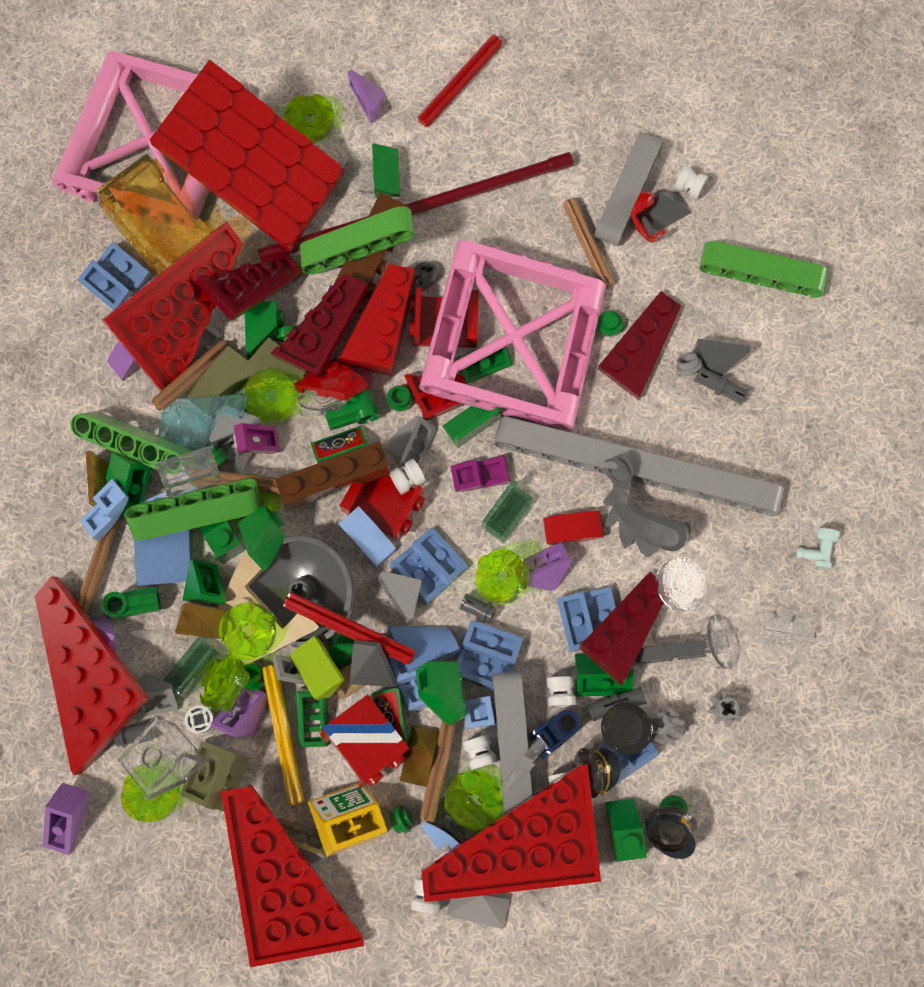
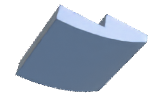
M112 241L99 260H91L77 280L114 310L141 289L152 277L153 273L121 246Z
M432 527L415 540L409 549L392 561L389 567L398 575L422 580L418 598L427 606L469 566Z
M191 529L139 541L134 539L137 586L186 582L189 562L192 559L191 552L193 551Z
M611 586L557 598L570 652L580 651L579 647L583 641L616 608Z
M471 620L457 659L462 680L493 690L492 674L513 671L523 638Z

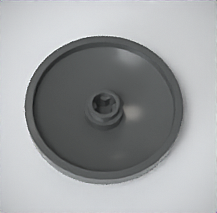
M311 536L284 538L269 568L263 571L249 585V588L284 626L298 614L284 607V601L290 592L348 619L355 601L354 577L344 556L330 543ZM323 626L321 629L287 646L299 647L313 636H318L323 643L338 632Z

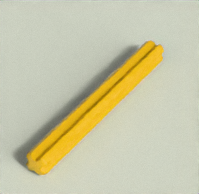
M269 665L263 667L262 671L286 796L289 805H297L304 802V795L281 680L277 678L275 666Z

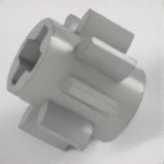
M726 691L720 693L721 700L715 697L710 699L714 706L707 713H714L716 717L714 724L724 721L726 727H731V719L735 721L742 720L738 713L739 710L745 707L739 705L736 701L738 698L737 694L730 698L727 697ZM728 703L730 705L728 710L731 714L723 715L724 708L721 705Z
M659 709V713L651 717L650 732L655 734L654 740L661 744L667 742L674 745L675 741L683 736L685 721L678 719V712L669 709L668 712Z

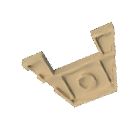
M247 550L244 551L225 591L226 602L220 604L217 608L228 611L222 640L244 665L252 664L323 627L321 624L300 614H297L286 626L281 623L249 588V585L263 570L248 555Z

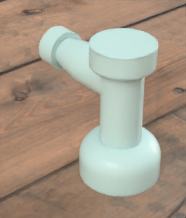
M819 528L817 538L822 541L820 551L798 547L796 558L803 557L815 561L816 568L831 570L832 544L839 540L840 532L833 529Z

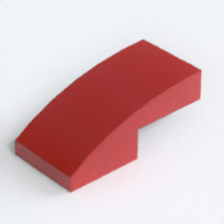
M601 511L577 512L543 518L546 544L548 545L604 538Z

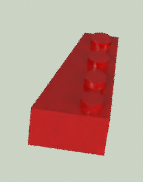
M388 264L339 357L340 361L349 368L388 376L394 375L410 300L416 281L413 268Z

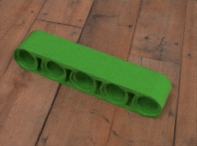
M395 207L301 243L302 271L306 274L322 273L343 265L345 261H354L411 240L414 237L411 210L407 207Z
M709 241L704 244L699 266L700 271L708 274L709 271L711 275L729 279L735 277V280L755 285L760 283V286L782 291L785 289L786 292L804 296L810 294L812 298L823 296L828 269L819 264L717 241Z
M98 411L80 413L71 420V430L77 437L166 474L176 475L188 472L195 468L197 464L196 454L190 448Z
M249 478L136 504L128 508L124 516L133 538L141 541L248 516L262 507L264 503L256 480Z

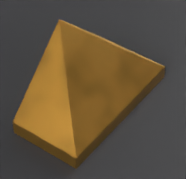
M86 451L89 504L94 507L97 503L93 497L107 484L106 475L109 465L92 451Z
M185 602L180 607L175 634L222 639L228 611Z
M412 725L408 742L409 750L405 755L406 760L403 764L400 781L427 787L440 731Z

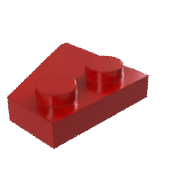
M337 358L328 361L319 378L308 374L294 383L299 393H304L306 389L316 391L317 396L333 397L343 401L349 400L367 388L366 380Z
M404 375L405 381L426 421L465 405L423 392L419 388L422 376ZM456 375L455 382L466 384L462 375Z

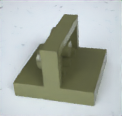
M201 741L180 796L203 807L224 812L221 791L222 789L238 787L240 785L250 758Z

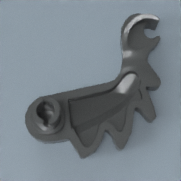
M619 454V456L606 460L605 462H615L617 468L615 471L611 469L605 471L607 477L613 483V489L603 501L604 505L612 506L605 525L606 527H611L616 521L619 522V537L623 547H629L636 538L640 552L646 557L652 556L658 548L673 552L684 547L691 533L690 525L687 522L682 523V521L636 504L631 497L633 466L629 458L624 454Z

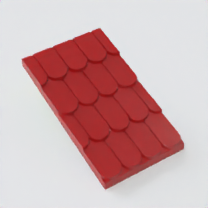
M210 59L158 127V130L149 139L152 146L289 252L292 251L345 174V170L340 167L338 162L315 146L310 139L274 113L272 108L245 89L243 84Z

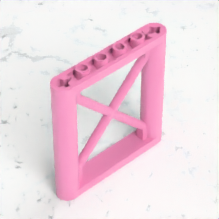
M108 51L53 177V185L62 191L79 195L80 198L88 202L97 200L109 208L117 209V207H121L136 216L145 214L160 223L169 221L194 228L210 190L190 174L187 175L184 185L181 187L165 155L150 144L149 139L155 131L151 130L129 87V83L133 77L185 92L197 74L116 51ZM119 91H121L143 136L90 160ZM149 146L173 192L171 201L167 202L91 180L89 177L93 170Z
M459 241L456 245L419 388L425 393L488 411L499 407L502 415L566 432L573 431L606 284L599 279L579 274L574 269H562L553 266L547 261H535L520 253H508L497 246L488 247L471 241ZM483 267L572 293L571 299L516 329L482 274ZM475 281L507 334L454 362ZM573 311L556 389L554 390L522 337ZM513 343L547 397L546 406L543 407L455 382L456 373Z

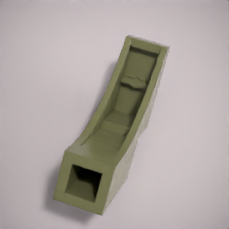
M268 338L251 358L240 349L235 351L227 346L189 389L187 395L193 403L212 416L228 397L248 386L269 380L298 381L309 373L273 357L271 352L276 346L279 347L282 342L279 340L274 342Z

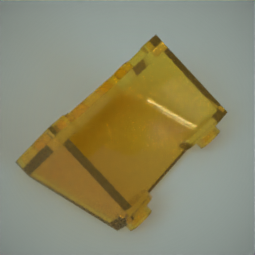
M145 154L96 189L99 206L152 271L158 275L215 229L207 220L203 222L201 219H195L164 181L162 173L165 170L156 158L152 160L148 154Z

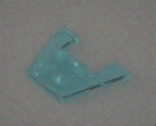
M237 394L176 400L162 411L158 436L193 450L197 458L195 469L212 470L205 466L204 463L207 461L205 455L210 449L211 442L209 437L214 428L216 414L243 419L247 395ZM190 471L184 472V474L190 476ZM202 485V486H204L205 488L213 487V486Z

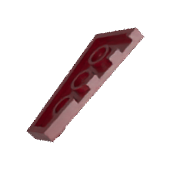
M289 253L261 259L256 264H242L239 268L230 271L224 269L211 276L207 274L198 276L196 283L231 321H234L298 280L304 272L302 267Z
M343 274L323 295L322 301L304 316L305 319L296 329L293 328L286 335L287 339L279 347L276 346L271 352L272 356L319 378L369 288L368 285L347 274Z
M660 291L599 364L597 369L639 400L681 305Z
M649 572L583 641L579 649L622 686L671 589Z

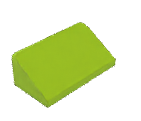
M313 636L289 655L298 673L316 700L330 698L344 681L343 676L318 636Z

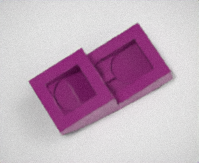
M504 455L479 462L475 459L450 466L456 492L511 483Z

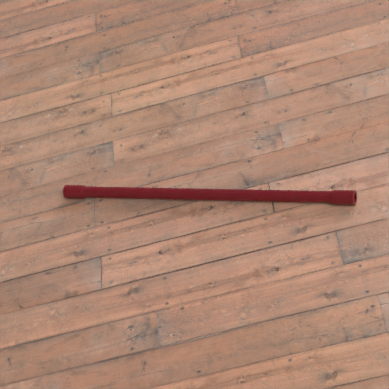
M570 152L562 153L532 165L405 205L411 210L412 215L419 214L539 175L572 167L573 158ZM369 216L302 236L291 252L278 243L259 248L257 251L260 260L284 253L300 251L301 243L366 219Z

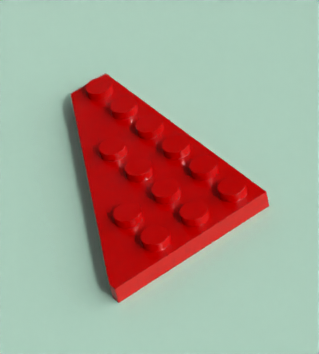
M228 222L215 229L101 319L160 392L188 368L189 363L192 362L200 344L199 341L203 331L208 326L211 313L216 307V304L197 285L196 280L198 276L205 274L211 276L224 269L232 270L235 258L239 255L243 246V242Z
M51 576L37 592L35 600L70 770L73 775H81L145 704L149 697L61 579Z
M580 764L423 868L421 872L424 902L601 882L588 764Z
M249 784L222 789L221 796L250 967L363 947L365 942L361 932L253 785Z

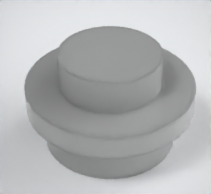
M685 353L677 358L676 370L679 374L691 376L696 374L702 367V361L696 353Z

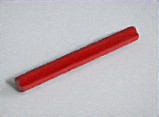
M493 34L418 115L420 124L424 127L431 125L502 46L500 37Z
M290 592L284 601L285 608L355 641L362 640L380 643L385 655L409 665L415 655L414 649L293 592Z

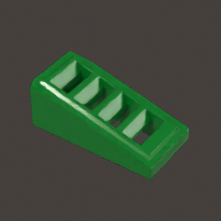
M307 687L299 688L296 692L299 748L327 747L328 742L326 743L322 737L305 738V732H321L322 727L328 724L327 698L319 699V702H305V697L313 696ZM320 708V713L305 714V709ZM320 720V725L305 726V721Z

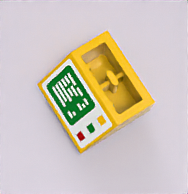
M358 784L308 801L326 857L378 839L388 832L378 803L365 786L360 788Z

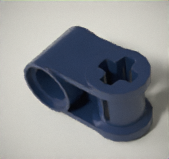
M564 710L530 732L527 738L534 741L541 751L540 756L544 759L562 746L563 742L577 733L581 726V719L576 712ZM569 715L575 720V727L572 731H565L561 728V717ZM540 734L543 735V737H544V738L546 739V741L549 743V746L545 743V741L542 739V737L540 736Z

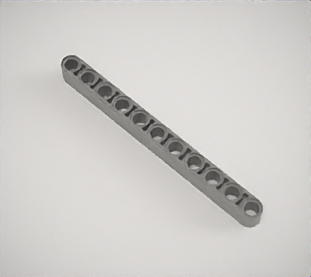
M509 417L500 418L494 440V445L501 449L506 447V450L525 455L532 453L531 456L553 462L558 460L557 463L577 468L583 466L585 470L605 475L606 470L611 469L615 471L617 468L615 462L605 461L619 456V454H624L629 458L633 466L632 481L635 479L637 483L657 488L661 486V489L684 495L687 492L688 496L708 501L713 499V502L736 508L739 505L740 509L760 514L766 512L765 515L778 516L780 512L784 488L774 483Z

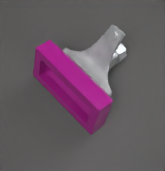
M248 423L234 425V444L225 451L229 455L227 460L235 458L234 473L243 474L252 453L275 454L280 452L276 426Z

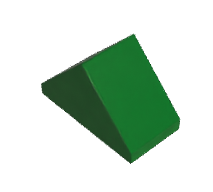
M191 559L182 601L204 606L220 605L226 602L217 564Z

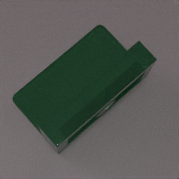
M515 479L510 482L482 521L481 528L502 543L505 542L535 500L517 487L518 481Z
M197 637L163 681L171 684L176 691L175 693L186 699L221 653L200 637Z

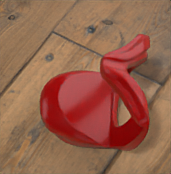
M640 191L631 211V219L641 236L648 242L653 243L661 238L666 230L663 229L652 236L648 235L637 217L654 204V195L649 191Z

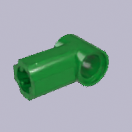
M370 390L361 391L347 401L323 408L330 431L354 423L366 424L368 423L367 420L372 422L380 417L372 391Z
M157 587L123 593L110 592L104 596L101 604L103 611L114 620H123L130 616L161 611ZM122 600V609L118 612H111L112 603Z

